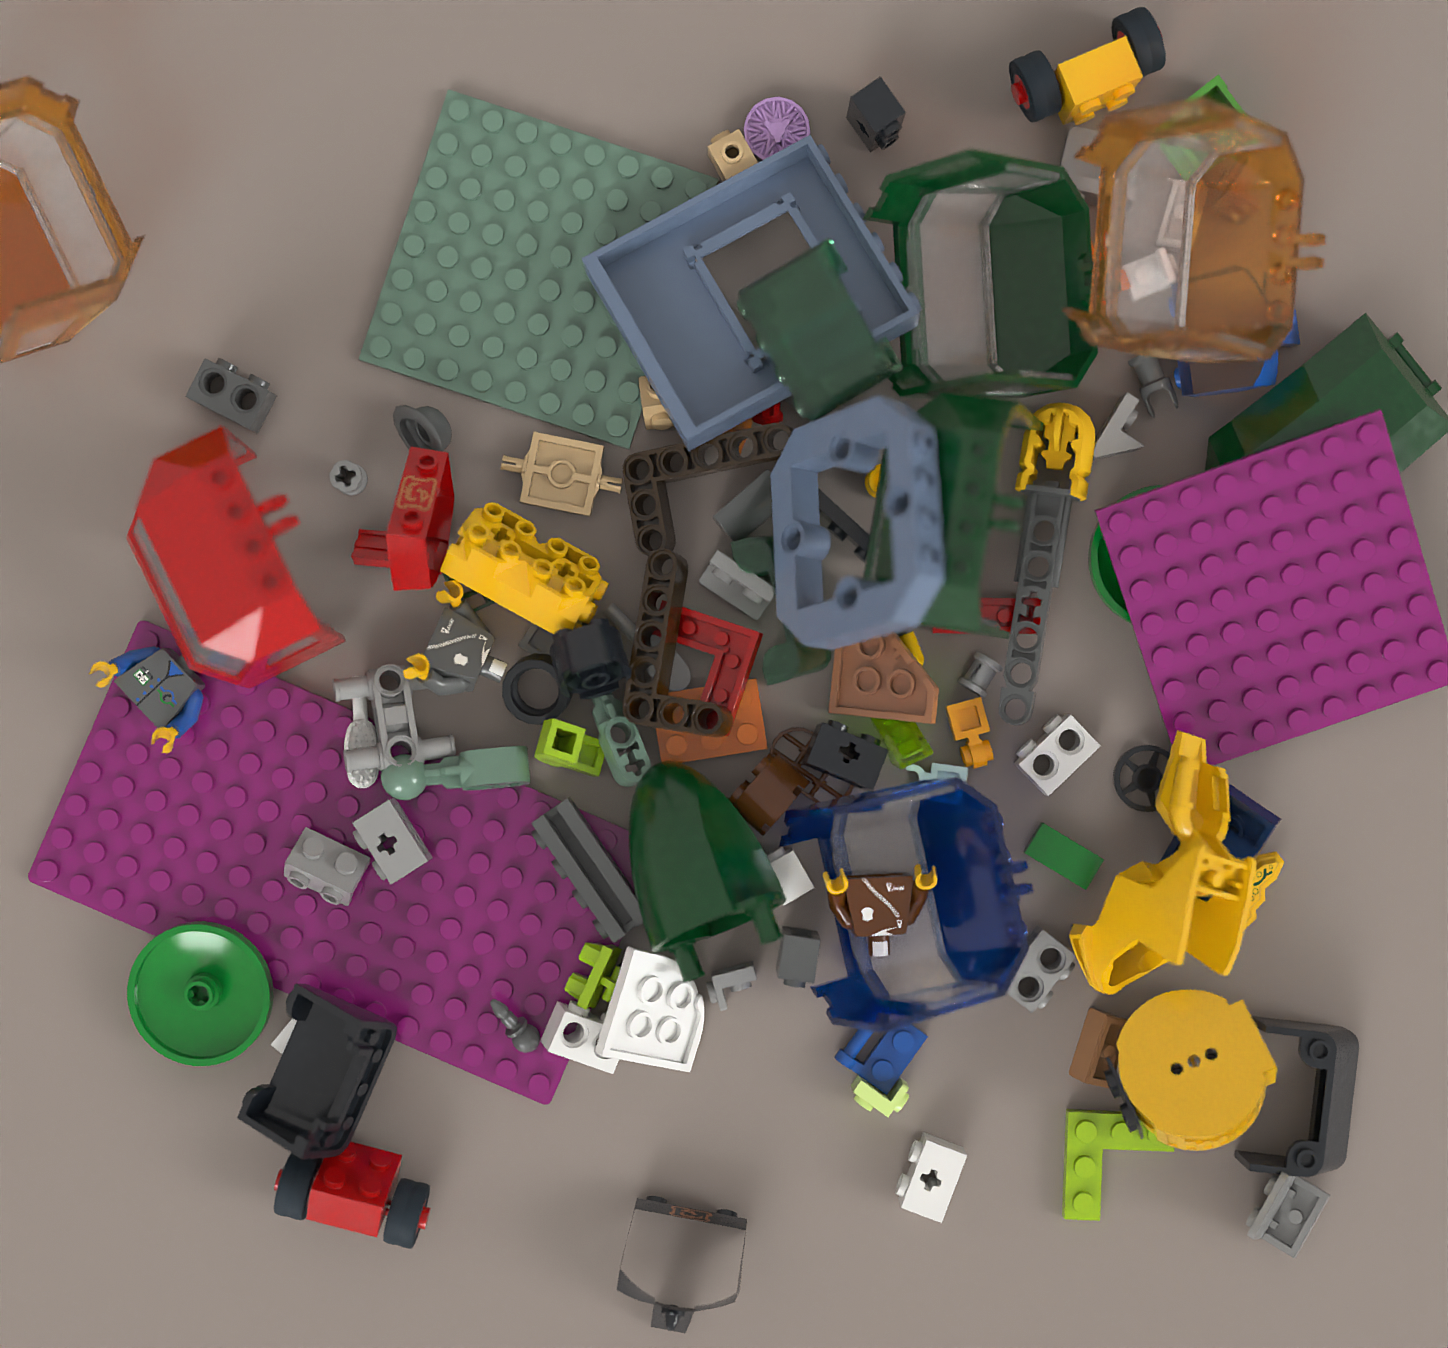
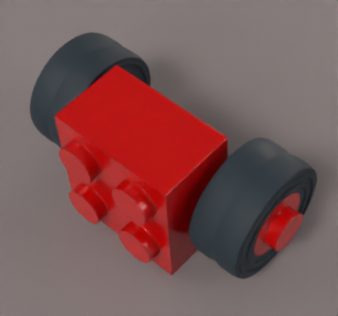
M350 1142L348 1147L335 1157L301 1159L291 1153L284 1169L279 1170L275 1181L274 1213L296 1220H304L306 1218L307 1220L376 1238L386 1215L387 1220L383 1241L388 1244L412 1249L420 1229L425 1230L431 1208L427 1207L430 1185L407 1178H401L397 1185L402 1160L401 1154Z

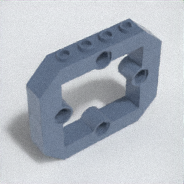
M878 395L795 428L771 472L777 617L805 646L833 650L916 627L920 624L945 580L936 429L906 403ZM887 447L889 491L885 498L884 507L887 516L891 519L894 581L882 584L878 581L846 576L837 584L834 591V599L824 602L822 560L830 550L831 537L828 530L820 526L817 473L835 466L860 473H868L876 466L880 456V449Z

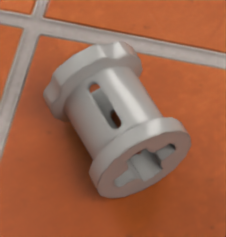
M341 460L335 463L329 473L332 486L344 494L350 496L357 495L363 492L367 486L368 478L365 470L349 460ZM347 470L356 474V477L351 479L352 485L350 486L341 480L346 477Z
M976 651L973 655L975 658L966 675L959 677L957 682L978 696L985 698L987 695L986 688L996 672L1001 673L1003 667Z

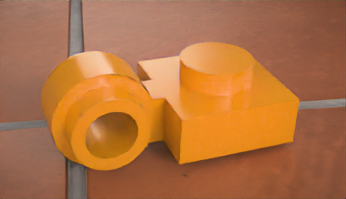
M981 697L945 706L954 741L967 739L965 746L960 747L964 766H972L973 769L987 766L988 761L994 760L989 740L982 741L979 738V734L990 732Z

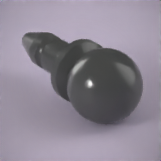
M492 999L490 1004L493 1012L506 1026L505 1035L508 1038H512L513 1046L523 1053L534 1051L540 1043L538 1029L531 1024H527V1020L524 1017L517 1018L502 1002Z

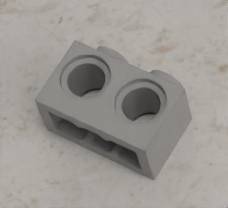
M1037 925L994 982L1033 1013L1037 1007L1042 1009L1049 1002L1053 995L1051 989L1059 979L1065 980L1071 974L1075 967L1073 961L1076 956ZM1048 948L1056 949L1057 958L1055 962L1051 965H1042L1040 961L1042 952ZM1027 976L1034 977V989L1026 994L1020 993L1018 990L1020 980Z

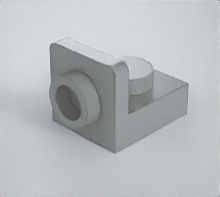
M753 961L712 971V981L706 983L711 1003L718 1002L720 1011L727 1010V1001L723 988L730 987L731 992L751 987L750 981L757 980Z

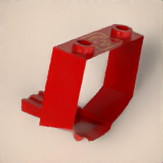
M410 446L387 531L359 529L358 538L355 541V548L351 555L354 564L390 568L394 591L431 589L439 575L442 574L440 569L449 547L455 498L448 452Z

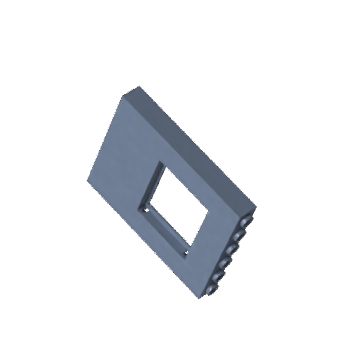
M811 135L581 258L588 278L688 451L695 449L918 326L921 306L917 297L912 291L906 292L901 283L903 277L898 266L893 261L890 263L887 261L882 253L885 251L879 235L876 232L870 233L865 225L867 220H862L865 215L863 209L857 202L852 204L847 196L849 190L844 178L840 173H833L829 166L831 161L826 149L822 144L816 145ZM789 212L843 302L766 345L755 349L702 258ZM849 310V314L844 316L843 313ZM766 356V359L764 361L760 360L761 358Z

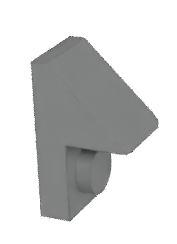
M1128 392L1120 397L1095 437L1093 460L1137 451L1144 447L1142 443L1121 431L1122 428L1128 430L1136 419L1139 412L1134 410L1139 402L1138 398Z

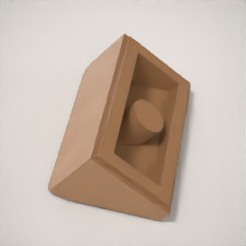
M1089 1008L1069 1069V1075L1083 1083L1109 1088L1103 1072L1109 1069L1106 1058L1110 1057L1116 1070L1119 1062L1116 1045L1123 1026L1128 1019Z

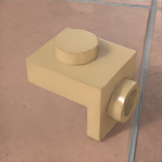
M646 376L639 377L641 404L646 430H666L673 427L672 421Z

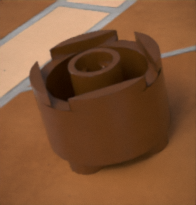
M770 753L765 756L751 772L756 776L752 783L745 780L728 798L744 820L762 836L768 832L801 794L802 790L798 785L805 789L810 783L807 778L779 754L775 757Z

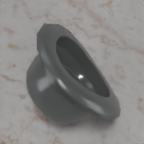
M407 405L395 408L393 412L394 425L408 450H410L411 446L443 452L448 447L452 438V430L448 420L438 409L430 406L415 409Z

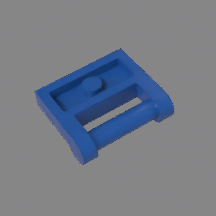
M875 999L869 1007L871 1012L844 1049L840 1048L834 1058L887 1095L928 1036L884 1003ZM882 1019L887 1020L891 1024L862 1063L855 1057Z

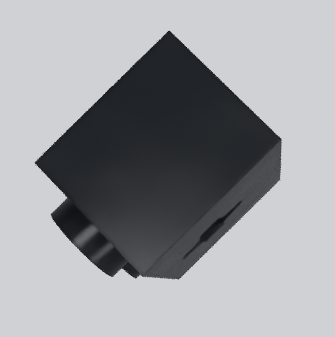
M880 76L850 97L846 118L871 153L878 147L884 150L899 139L898 133L902 129L906 112Z
M829 720L827 724L823 722L817 724L801 764L862 790H874L889 751L880 746L882 741L864 733L861 734L860 738L847 733L849 727L834 720ZM850 746L849 753L854 755V757L843 762L844 755L838 751Z

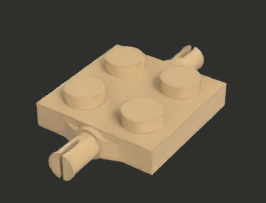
M533 432L531 447L524 459L503 455L502 458L503 462L516 465L501 463V470L521 473L523 487L520 503L591 517L594 499L599 490L602 489L620 494L621 486L608 483L623 485V478L603 475L601 463L604 445Z

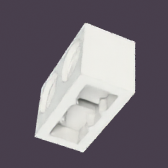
M1057 714L1052 717L1042 728L1045 733L1036 742L1030 739L1016 753L1019 758L1014 764L1047 796L1058 788L1100 747L1099 743L1070 714H1064L1062 717ZM1069 729L1074 733L1076 740L1072 748L1064 750L1059 744V737L1063 731ZM1044 754L1050 761L1049 769L1044 774H1037L1033 769V761L1037 756Z
M557 1001L540 1040L547 1051L613 1074L619 1059L604 1057L595 1052L596 1040L600 1036L606 1012H602V1015L598 1016L589 1013V1007L588 1010L577 1006L576 1001H570L569 1005ZM569 1023H578L573 1033L569 1035L563 1034L564 1028Z

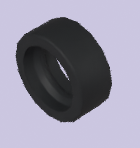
M534 653L522 657L507 672L502 683V697L507 709L515 718L527 724L542 725L544 720L556 719L568 707L571 698L565 697L561 693L558 684V697L550 707L535 709L521 699L518 692V681L521 675L528 670L542 669L549 672L558 684L551 656L549 654Z

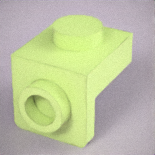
M859 1075L851 1084L852 1091L856 1094L853 1099L859 1105L870 1112L873 1108H876L887 1117L890 1116L893 1110L899 1112L909 1098V1094L906 1093L909 1089L908 1084L902 1078H899L887 1095Z

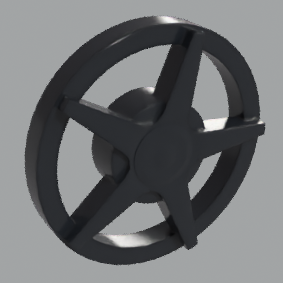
M1154 745L1136 746L1125 752L1118 760L1113 773L1114 788L1119 798L1129 807L1142 812L1157 811L1154 792L1160 788L1163 775L1156 765L1159 754H1162L1167 759L1170 756V753L1163 748ZM1154 751L1148 764L1137 766L1128 760V758L1138 752ZM1125 763L1133 771L1132 782L1122 790L1120 773ZM1138 789L1147 794L1151 806L1135 804L1125 795Z

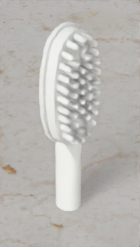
M367 697L352 699L353 722L350 723L346 731L344 750L376 746V742H378L376 729L368 721ZM379 767L351 771L347 773L348 779L357 788L370 787L377 779Z

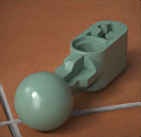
M612 693L593 698L594 708L592 715L599 731V743L613 778L621 786H635L643 774L651 767L650 759L637 727L625 718L622 702L614 698ZM611 727H618L625 733L624 743H617L611 738ZM628 747H630L631 751L628 754L624 753L622 756L618 755L619 753L623 752ZM627 764H636L638 770L635 773L633 771L627 772L625 766Z
M527 746L468 750L459 753V756L444 757L440 763L423 764L415 760L409 765L408 763L412 761L408 760L411 755L400 754L393 758L398 761L396 764L401 766L389 765L381 772V783L384 790L391 797L398 800L413 799L420 795L425 787L429 785L442 784L447 789L462 788V790L473 791L515 787L531 783Z

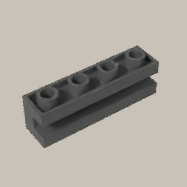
M568 797L532 822L535 829L531 834L543 850L548 847L556 858L552 861V865L562 879L569 877L576 888L572 891L575 899L583 909L587 907L591 909L596 917L592 922L603 939L609 936L612 942L615 943L625 936L628 931L643 923L635 890L571 797Z

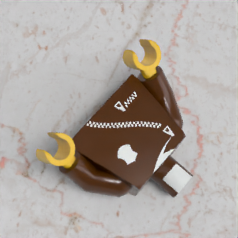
M920 864L914 867V881L913 875L908 872L845 875L844 870L840 868V875L836 879H830L828 872L823 873V879L827 887L829 909L841 926L851 930L855 937L868 936L869 956L890 955L889 935L906 934L907 926L915 923L926 903L930 889L937 884L936 867L932 866L930 873L922 874Z

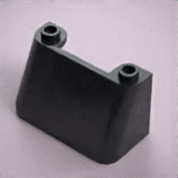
M295 983L293 990L286 999V1013L289 1017L297 1020L270 1084L258 1085L245 1094L237 1119L301 1159L335 1157L340 1155L352 1140L395 1041L397 1027L396 1024L382 1016L308 984Z

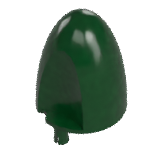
M659 762L650 767L636 786L630 808L628 827L629 854L633 884L652 951L654 953L665 951L673 953L681 972L683 983H687L706 975L694 948L696 941L717 936L750 921H753L761 945H766L783 938L784 935L781 933L773 910L784 904L787 899L778 877L753 831L732 802L713 782L692 767L679 762Z

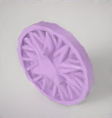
M782 97L766 98L755 104L747 114L743 128L747 144L754 156L761 161L810 135L809 119L802 107L794 101Z

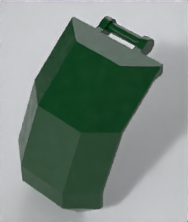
M1364 313L1298 369L1208 438L1205 471L1380 409L1398 470L1401 473L1448 433V415L1433 397L1442 387L1436 380L1431 381L1402 344L1404 339L1398 332L1387 339L1367 313Z

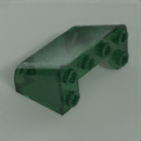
M831 238L823 240L738 292L739 300L737 301V307L741 315L746 320L751 321L757 332L756 340L760 348L765 353H769L775 363L774 369L777 378L784 386H788L794 396L793 404L796 411L802 418L807 417L811 421L820 419L904 369L886 336L875 341L839 276L849 270Z

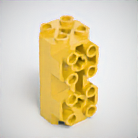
M486 503L484 508H475L457 533L460 536L456 544L452 543L448 549L440 572L552 634L561 629L573 630L582 627V622L589 624L592 621L599 607L594 604V601L600 602L610 584L601 578L599 573L600 564L595 557L560 538H550L547 543L538 544L535 537L537 531L535 525L498 503Z

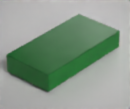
M1043 822L1040 823L1023 853L1085 890L1104 861L1103 858Z

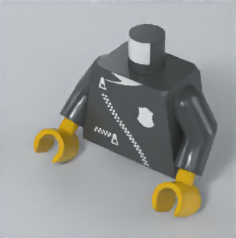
M456 580L444 582V585L449 589L450 595L445 590L437 591L436 599L440 603H450V607L444 608L424 654H415L407 657L406 660L412 663L414 667L404 669V677L409 680L418 679V682L438 696L459 694L464 691L473 692L480 675L500 683L508 663L489 656L495 640L494 636L490 634L489 629L465 598L462 597V585Z

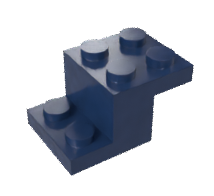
M1229 784L1230 822H1228V830L1222 844L1235 858L1243 860L1244 858L1252 857L1256 860L1281 818ZM1176 835L1173 837L1160 862L1172 856L1179 849L1182 842ZM1213 895L1198 896L1196 898L1208 901Z

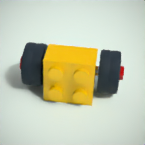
M1137 7L1128 13L1118 15L1112 20L1111 25L1113 42L1060 63L1055 71L1047 57L1040 50L1012 60L1009 64L1011 91L1015 102L1020 106L1025 117L1030 122H1037L1058 113L1063 125L1074 121L1075 125H1079L1095 117L1094 112L1107 107L1108 111H1113L1127 104V98L1135 93V87L1142 77L1161 70L1166 62L1162 33L1149 10L1145 7Z

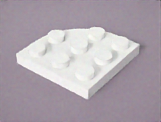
M627 946L597 1042L596 1053L604 1057L685 1072L691 1071L703 1031L704 1002L702 995L698 994L694 981L683 983L681 972L675 960L659 953Z

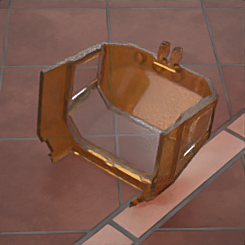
M30 76L0 83V363L70 342L77 333L118 299L145 235L137 237L132 243L78 131L74 119L80 100L66 93L64 96H61L43 87L44 83Z
M1206 97L1107 114L1098 125L1097 129L1100 132L1088 147L1083 145L1073 157L1101 168L1089 313L1073 308H1062V310L1069 319L1074 320L1082 330L1081 334L1089 344L1122 353L1201 364L1270 360L1293 329L1297 270L1324 268V259L1321 257H1298L1299 246L1318 247L1326 244L1325 234H1300L1305 178L1288 133Z

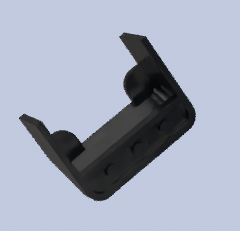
M1251 1016L1256 1027L1265 1033L1299 1037L1298 1052L1300 1058L1307 1065L1316 1068L1308 1139H1300L1293 1142L1288 1147L1286 1156L1235 1150L1234 1157L1249 1171L1272 1174L1284 1172L1290 1176L1311 1177L1340 1168L1347 1156L1359 1054V1041L1353 1032L1341 1026Z

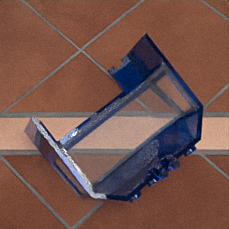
M959 777L922 779L786 811L784 823L789 829L787 835L781 836L779 847L817 838L824 871L828 872L830 879L838 878L840 875L839 869L842 868L845 875L908 872L913 875L914 881L915 865H921L922 874H928L931 872L932 866L936 867L937 884L930 889L926 903L915 923L907 926L906 934L889 935L890 955L869 956L868 936L855 937L851 930L843 928L835 917L847 976L810 987L816 998L823 996L829 1005L826 1014L833 1025L884 1033L1007 994L1029 951L1027 943L1028 930L1025 922L1022 920L1019 906L1020 896L1032 893L1034 890L1032 883L1014 884L1012 874L1022 873L1029 869L1027 860L1012 861L1003 834L1004 821L998 811L997 804Z

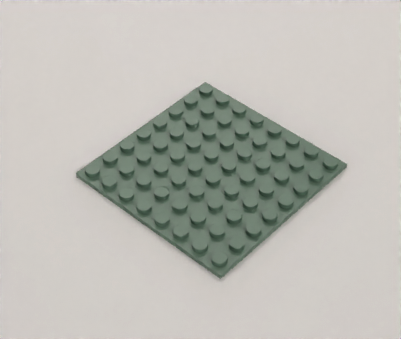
M448 89L359 360L629 450L642 413L639 377L645 375L588 278L581 258L716 186L719 179Z

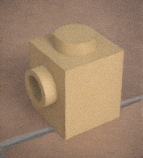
M740 129L732 133L729 130H725L711 139L712 144L708 146V157L722 182L758 163Z

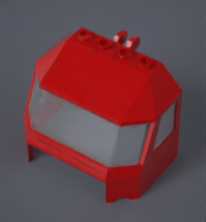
M220 426L153 459L126 539L188 668L250 689L346 642L343 634L335 631L330 624L315 617L299 592L274 538L296 528L300 523L297 516L284 517L269 527L265 521L264 516L280 510L288 504L289 500L286 494L276 495L259 505L256 503L238 466L257 457L251 448L224 426Z

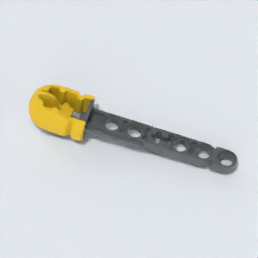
M1051 403L1038 409L1033 415L1043 423V430L1027 429L1023 435L1019 466L1022 471L1017 474L1015 490L1027 495L1014 575V582H1018L1003 675L1007 687L1001 688L999 700V714L1006 723L1014 726L1027 723L1033 714L1036 692L1032 691V689L1037 684L1053 587L1058 588L1071 505L1072 502L1084 501L1087 498L1089 484L1085 478L1091 473L1095 448V428L1091 418L1080 407L1069 403ZM1043 432L1044 438L1049 440L1048 450H1045V444L1041 439ZM1068 442H1071V447L1076 455L1074 468L1070 470L1069 475L1072 481L1071 489L1059 488L1060 482L1045 480L1044 486L1033 485V481L1038 476L1036 469L1038 453H1041L1042 457L1046 460L1047 469L1063 471L1065 463L1072 460V454L1067 453ZM1045 521L1052 523L1055 530L1053 537L1047 541L1038 540L1034 535L1035 527ZM1036 557H1043L1049 563L1047 573L1041 577H1035L1029 572V564ZM1032 593H1037V598L1043 601L1042 606L1035 607L1033 618H1041L1040 625L1030 621L1020 622L1021 615L1028 618L1029 607L1023 604L1025 598H1031ZM1024 628H1032L1037 633V641L1030 648L1021 647L1017 641L1018 633ZM1020 663L1027 664L1032 671L1030 680L1024 684H1018L1012 678L1013 668ZM1013 699L1022 700L1026 706L1024 716L1018 720L1009 718L1006 713V706Z

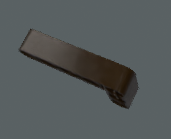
M771 423L720 434L691 451H688L683 442L629 455L623 463L622 472L638 550L647 556L654 551L650 546L649 539L655 531H658L662 536V544L659 548L673 551L675 547L676 537L666 483L778 460L783 449L777 450L774 447L773 439L778 432L785 431L789 440L794 428L782 423ZM750 438L753 443V451L749 456L743 458L739 453V445L744 439ZM715 446L718 450V458L715 463L708 465L704 459L705 451L709 447ZM680 453L684 463L679 471L674 472L671 469L670 461L675 454ZM645 460L649 465V473L644 479H640L637 476L636 469L638 464ZM648 496H652L655 499L656 507L651 514L647 515L643 509V502Z
M658 548L649 555L646 562L630 659L632 674L626 683L623 701L624 716L629 722L646 727L710 737H722L731 730L733 725V716L726 707L707 701L668 696L688 577V564L681 555L666 548ZM672 559V570L668 574L663 575V564L666 560ZM666 594L667 604L662 610L658 611L656 607L657 599L661 595ZM659 629L661 640L656 646L652 647L650 642L651 635ZM654 665L655 676L647 683L645 671L649 666ZM647 700L649 712L644 718H641L639 707L642 702ZM681 705L684 715L682 720L675 724L672 714L674 709ZM715 710L718 714V723L714 728L709 729L706 719L709 713Z

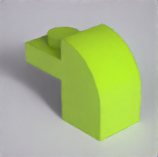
M554 718L544 720L534 754L537 760L557 768L564 767L592 777L600 775L605 756L599 739L585 735L586 729Z

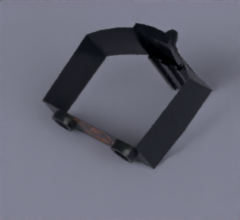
M647 1196L646 1200L637 1198L634 1212L635 1209L743 1230H746L747 1219L737 1217L738 1214L731 1210L719 1209L716 1213L667 1204L666 1199L658 1196ZM744 1244L737 1291L732 1296L721 1301L698 1305L694 1309L655 1302L654 1297L642 1291L628 1279L621 1270V1265L617 1290L628 1297L654 1304L651 1327L686 1334L694 1312L722 1307L736 1301L740 1291Z

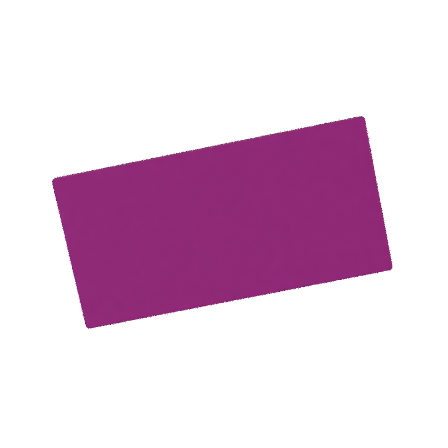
M148 621L137 623L125 650L126 653L130 650L157 646L161 649L171 648L179 656L182 654L171 631ZM186 638L190 646L195 644L208 657V660L205 662L206 664L229 672L236 671L245 666V663L203 647L199 643ZM195 671L205 683V687L201 691L204 699L199 719L180 738L174 739L171 752L162 753L164 745L169 741L165 738H159L153 745L151 744L152 734L157 727L114 682L117 676H114L28 873L30 882L154 936H158L176 925L195 921L214 922L230 927L249 939L262 954L270 970L273 988L289 994L293 990L295 983L308 984L393 1022L397 1027L395 1041L540 1104L547 1105L552 1101L569 1059L548 1052L541 1041L532 1052L523 1053L518 1051L513 1046L512 1038H508L505 1035L507 1028L500 1021V1018H497L494 1014L490 1001L496 999L505 1004L517 1018L524 1017L527 1020V1024H531L538 1029L541 1040L557 1001L569 1005L570 1001L578 1002V999L564 990L572 973L577 972L587 978L590 976L593 966L579 960L584 944L586 942H593L600 945H615L618 947L622 939L620 938L615 943L612 942L609 936L603 939L592 922L596 917L589 907L583 909L572 893L576 888L569 877L565 879L560 877L552 865V861L556 858L548 847L543 850L531 834L535 829L532 822L561 803V800L526 785L467 791L462 790V788L447 789L442 784L426 786L420 795L410 800L396 799L433 858L393 884H390L388 879L382 880L378 876L372 865V862L375 861L373 855L368 848L363 850L353 835V831L356 830L353 825L354 821L393 798L382 786V771L380 770L375 783L367 788H357L348 779L343 751L347 728L353 722V710L277 677H273L249 689ZM368 717V721L375 727L374 719ZM401 745L393 746L390 752L392 757L400 754H409L408 750ZM443 758L426 760L424 764L440 763ZM579 809L634 889L629 854V830ZM305 827L370 857V864L354 890L349 906L341 903L338 905L331 904L325 901L320 896V893L310 888L300 889L292 885L287 880V877L284 876L285 861ZM386 836L387 840L383 843L384 848L392 847L394 849L393 845L397 842L395 836L389 838ZM569 1023L564 1028L563 1034L569 1035L573 1033L578 1023Z

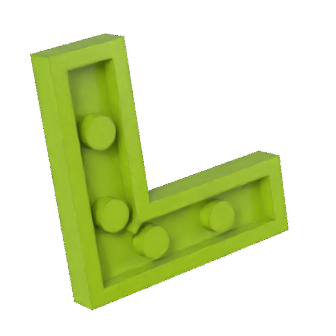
M1066 1109L1063 1218L1067 1220L1100 1221L1103 1149L1174 1152V1147L1157 1141L1155 1134L1144 1127L1141 1122L1144 1139H1140L1137 1130L1130 1133L1121 1111Z

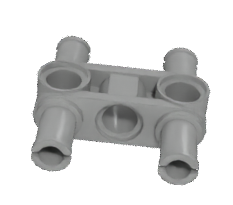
M386 664L378 669L368 670L364 676L332 680L336 702L368 697V700H371L378 742L373 747L344 750V763L347 773L378 767L382 771L389 765L401 766L396 764L398 761L390 753L391 748L396 745H401L408 750L409 755H411L408 760H412L408 763L409 765L415 760L424 764L426 760L456 756L455 742L452 734L422 740L417 735L411 694L414 690L428 688L418 682L416 678L409 680L404 677L403 671L409 668V666ZM383 676H391L397 681L398 688L393 691H387L380 686L379 679Z

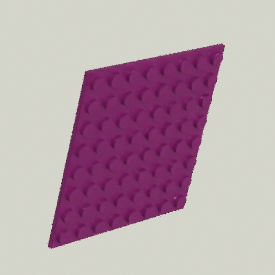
M1380 409L1095 510L1171 746L1174 743L1177 730L1206 739L1207 764L1216 765L1448 685V640Z

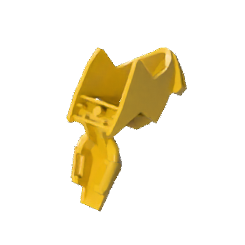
M1177 730L1155 802L1159 814L1173 834L1182 842L1179 849L1172 856L1157 864L1141 861L1120 872L1113 881L1099 920L1093 926L1072 923L1070 927L1069 937L1084 975L1088 983L1096 991L1103 994H1116L1126 985L1167 962L1174 965H1182L1185 952L1192 955L1218 975L1223 976L1229 974L1237 957L1250 908L1256 862L1252 857H1247L1243 860L1233 857L1222 844L1228 830V822H1230L1228 774H1226V769L1207 764L1206 739ZM1213 895L1208 901L1196 898L1198 896Z

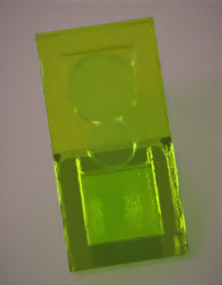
M870 717L871 723L889 750L888 755L893 766L903 769L933 754L932 748L915 722Z

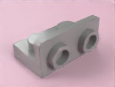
M717 550L710 560L709 566L699 579L700 584L754 620H758L775 596L776 588Z

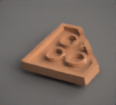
M895 632L835 649L828 713L928 724L936 723L939 687Z

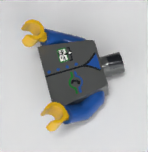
M195 644L190 646L198 661L205 663L208 660V657ZM157 646L130 650L110 660L109 663L102 661L95 663L89 672V675L95 671H102L106 674V678L98 681L96 684L100 688L107 686L113 675L117 676L114 682L157 727L152 734L151 744L153 745L159 738H165L169 741L164 745L162 753L171 752L174 739L180 738L199 719L204 699L201 691L204 689L205 683L195 671L188 668L183 655L179 656L171 648L161 649Z

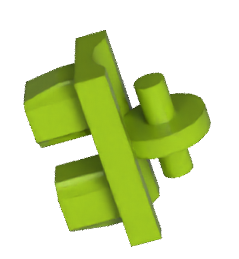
M586 942L584 944L579 960L593 966L590 976L587 978L574 972L569 977L564 988L571 996L578 999L577 1006L588 1010V1007L596 1008L601 995V999L607 1002L611 1001L621 967L616 965L614 971L613 968L622 951L621 948L615 945H600L593 942Z

